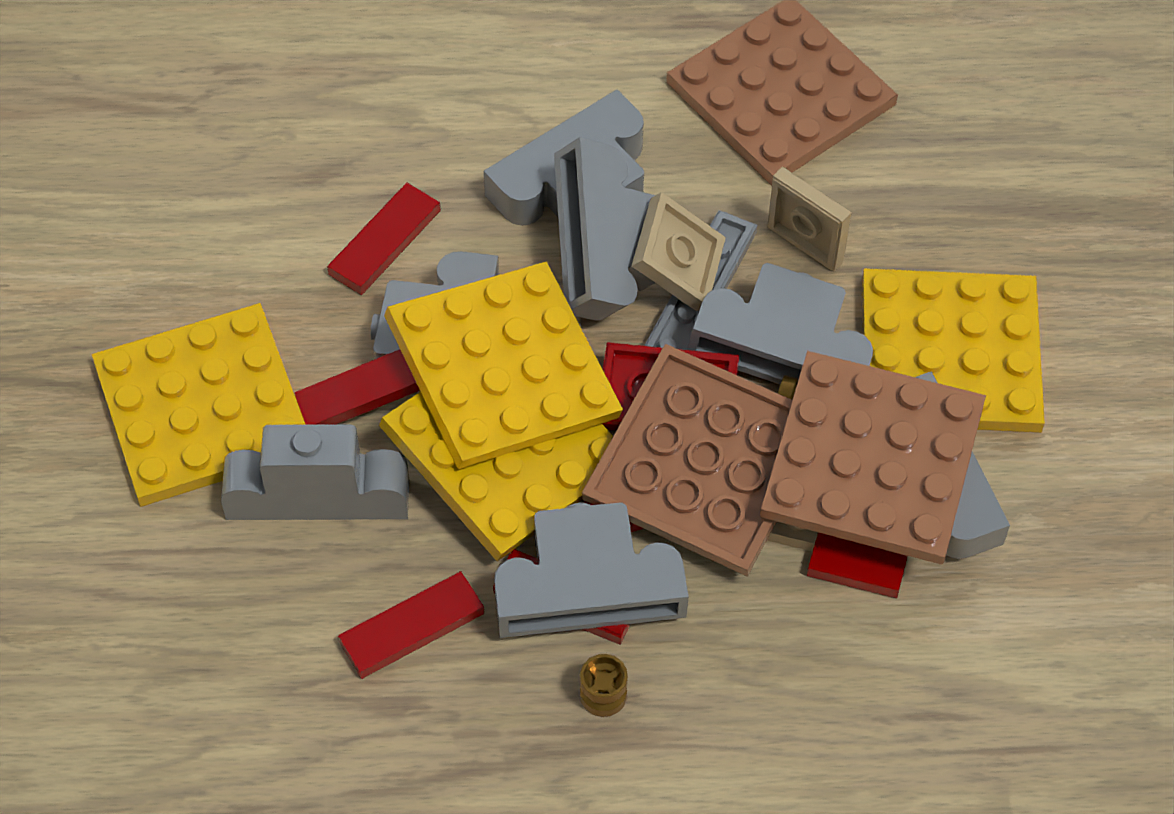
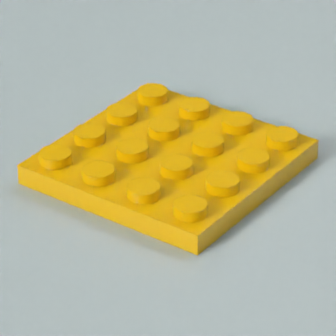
M547 261L391 305L386 309L384 317L458 469L617 419L623 411Z
M864 268L862 276L863 335L871 342L873 347V356L869 366L911 377H917L932 371L939 384L986 395L977 430L1042 433L1045 420L1036 276Z
M261 303L91 354L140 507L223 481L226 455L237 450H253L261 453L262 434L265 425H305Z
M421 392L383 416L379 427L497 562L535 535L534 515L538 511L567 508L572 504L579 503L583 499L582 492L613 438L612 434L603 424H598L458 469Z

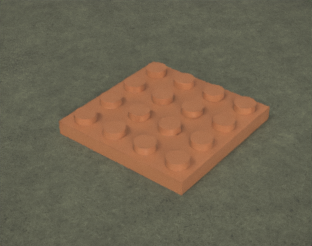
M783 0L668 71L666 82L771 186L773 175L781 167L794 172L894 107L898 94L797 0Z
M665 344L582 492V498L593 505L624 503L627 506L629 522L748 577L777 522L760 517V512L793 400Z
M807 350L762 503L760 517L943 565L986 395Z

